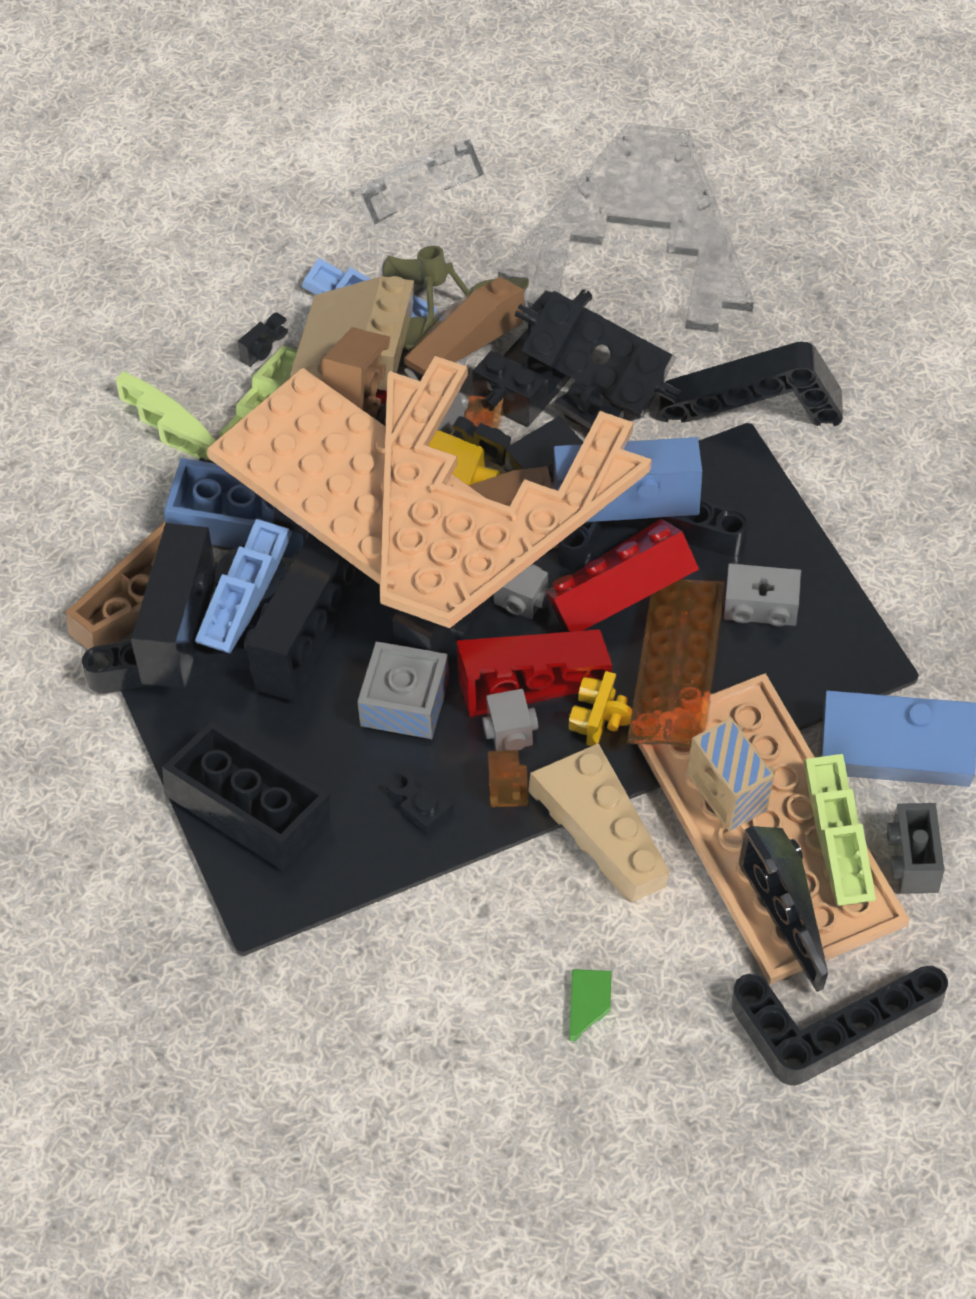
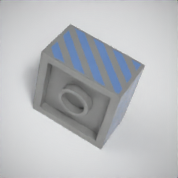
M376 642L357 702L360 726L432 739L449 682L448 654Z

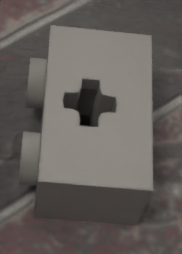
M729 564L724 620H734L740 623H769L775 626H796L801 570Z

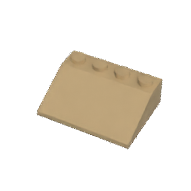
M380 276L315 295L291 369L290 378L300 369L304 368L322 381V374L319 373V364L322 356L327 354L351 327L390 337L389 349L381 352L380 364L386 365L385 378L380 380L378 387L380 390H387V375L389 371L397 373L412 316L414 280H407L397 276Z

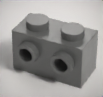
M936 803L897 804L894 821L887 824L888 845L895 846L896 855L891 857L892 879L899 880L900 894L939 893L945 869Z

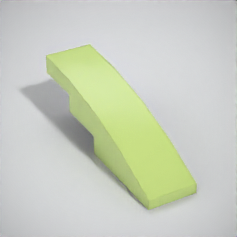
M282 345L252 376V388L236 404V416L222 429L220 437L290 379L297 349Z
M125 371L120 373L116 378L120 400L138 408L140 421L158 428L162 443L198 459L202 457L205 460H210L207 458V448L216 440L193 415L178 402L151 384Z
M843 754L805 759L803 764L810 801L836 907L876 901L863 824H859L853 788L849 789Z

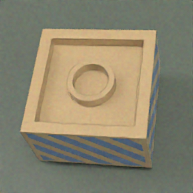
M732 717L692 738L687 770L688 777L728 832L767 812L776 772L772 766L768 767L743 734V726L741 724L737 725Z

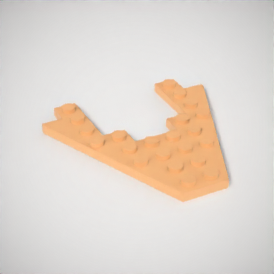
M434 356L421 381L389 371L387 375L380 603L451 628L650 472L652 459L624 450L633 432L634 422L600 411L559 490L557 491L524 479L509 507L446 485L457 466V456L428 446L468 376L467 366Z

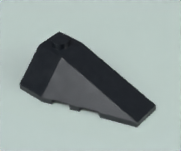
M751 826L745 829L738 864L816 992L824 989L828 969L804 870L801 848L794 839L788 838L783 828Z

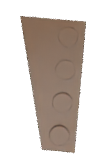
M351 327L327 354L322 356L319 364V373L322 374V382L376 419L382 399L375 396L380 380L385 378L386 365L380 364L381 352L389 349L390 337Z
M166 522L162 523L65 612L68 634L86 649L116 643L133 633Z

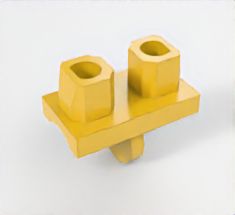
M605 671L603 680L583 677L578 701L594 704L592 710L574 706L569 717V729L587 735V745L589 746L599 743L606 721H608L607 728L610 731H617L619 726L629 725L632 722L634 712L626 705L627 697L619 695L616 701H613L616 690L613 688L616 673Z

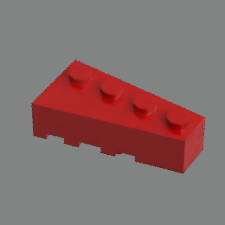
M660 519L601 557L591 561L572 575H566L553 582V587L545 592L562 628L566 632L583 631L699 570V567L683 532L665 520Z
M600 630L457 641L459 683L469 717L487 714L486 695L523 689L526 703L531 704L579 693L583 677L603 680L605 671L612 672V663Z

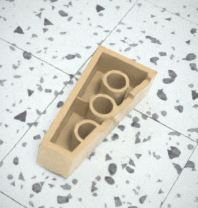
M599 743L531 772L529 793L537 801L540 800L550 811V816L559 825L562 824L575 838V843L584 853L587 852L598 863V868L631 903L666 887L670 871Z

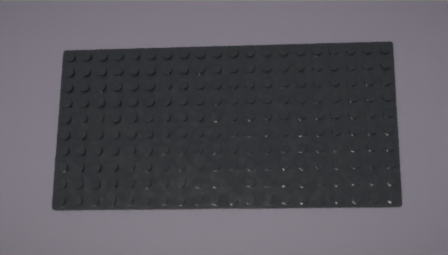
M744 423L698 441L702 464L700 499L739 510L747 516V539L743 552L738 555L728 556L689 545L699 570L583 630L601 631L612 663V673H616L613 685L616 694L613 701H616L619 695L627 697L626 705L634 712L632 722L629 725L619 726L617 731H610L607 728L608 721H606L599 741L600 747L629 799L661 787L632 735L633 725L766 673L800 731L822 722L826 691L889 695L914 685L918 681L919 674L751 423ZM607 521L588 563L601 557L641 532V530ZM558 547L550 549L533 563L543 571L548 572V588L553 587L552 584L557 579L566 575H572L580 570L566 569L559 563ZM729 564L801 570L796 626H775L769 623H740L734 620H724ZM365 575L296 702L256 691L253 676L249 670L187 680L185 688L153 685L121 691L163 788L162 767L212 720L330 794V822L283 870L168 797L235 950L241 956L248 955L564 827L562 824L559 825L550 816V811L540 800L537 801L529 793L530 774L591 747L587 745V735L569 729V717L574 706L592 710L594 704L578 701L579 693L527 704L528 709H535L538 721V730L532 731L533 745L526 746L518 751L505 750L496 752L493 738L486 739L483 717H487V714L469 717L459 683L456 648L448 658L449 682L432 739L360 726L357 702L375 643L394 644L392 618L399 611L380 603V584L368 575ZM493 599L474 624L473 631L468 640L561 633L566 631L562 628L550 601H548L544 609H538L533 619H529L522 615L509 613L505 608L495 605ZM262 608L257 609L258 620H260ZM403 770L413 775L415 785L418 788L425 782H428L454 804V812L428 835L401 813L400 804L402 802H396L388 796L386 785L389 782L396 788L406 786L401 781L400 773Z

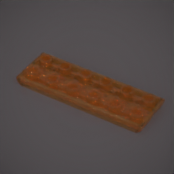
M680 579L651 594L628 743L647 745L670 744L691 747L692 738L707 730L725 598V581Z

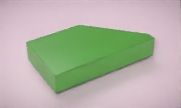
M572 969L570 1041L579 1039L582 1033L610 1012L612 971Z

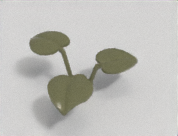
M439 246L422 248L417 253V259H400L388 255L383 277L397 276L407 280H414L413 293L420 286L426 287L427 318H411L403 349L411 351L440 319H434L432 286L442 285L446 281L447 275L450 274L465 296L494 279L479 282L473 286L472 292H470L455 272L453 263L445 262L443 249ZM504 278L524 289V292L529 285V278Z

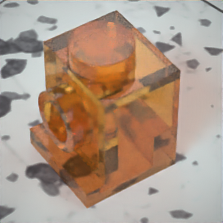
M518 750L488 751L490 807L528 806L527 764L519 765Z

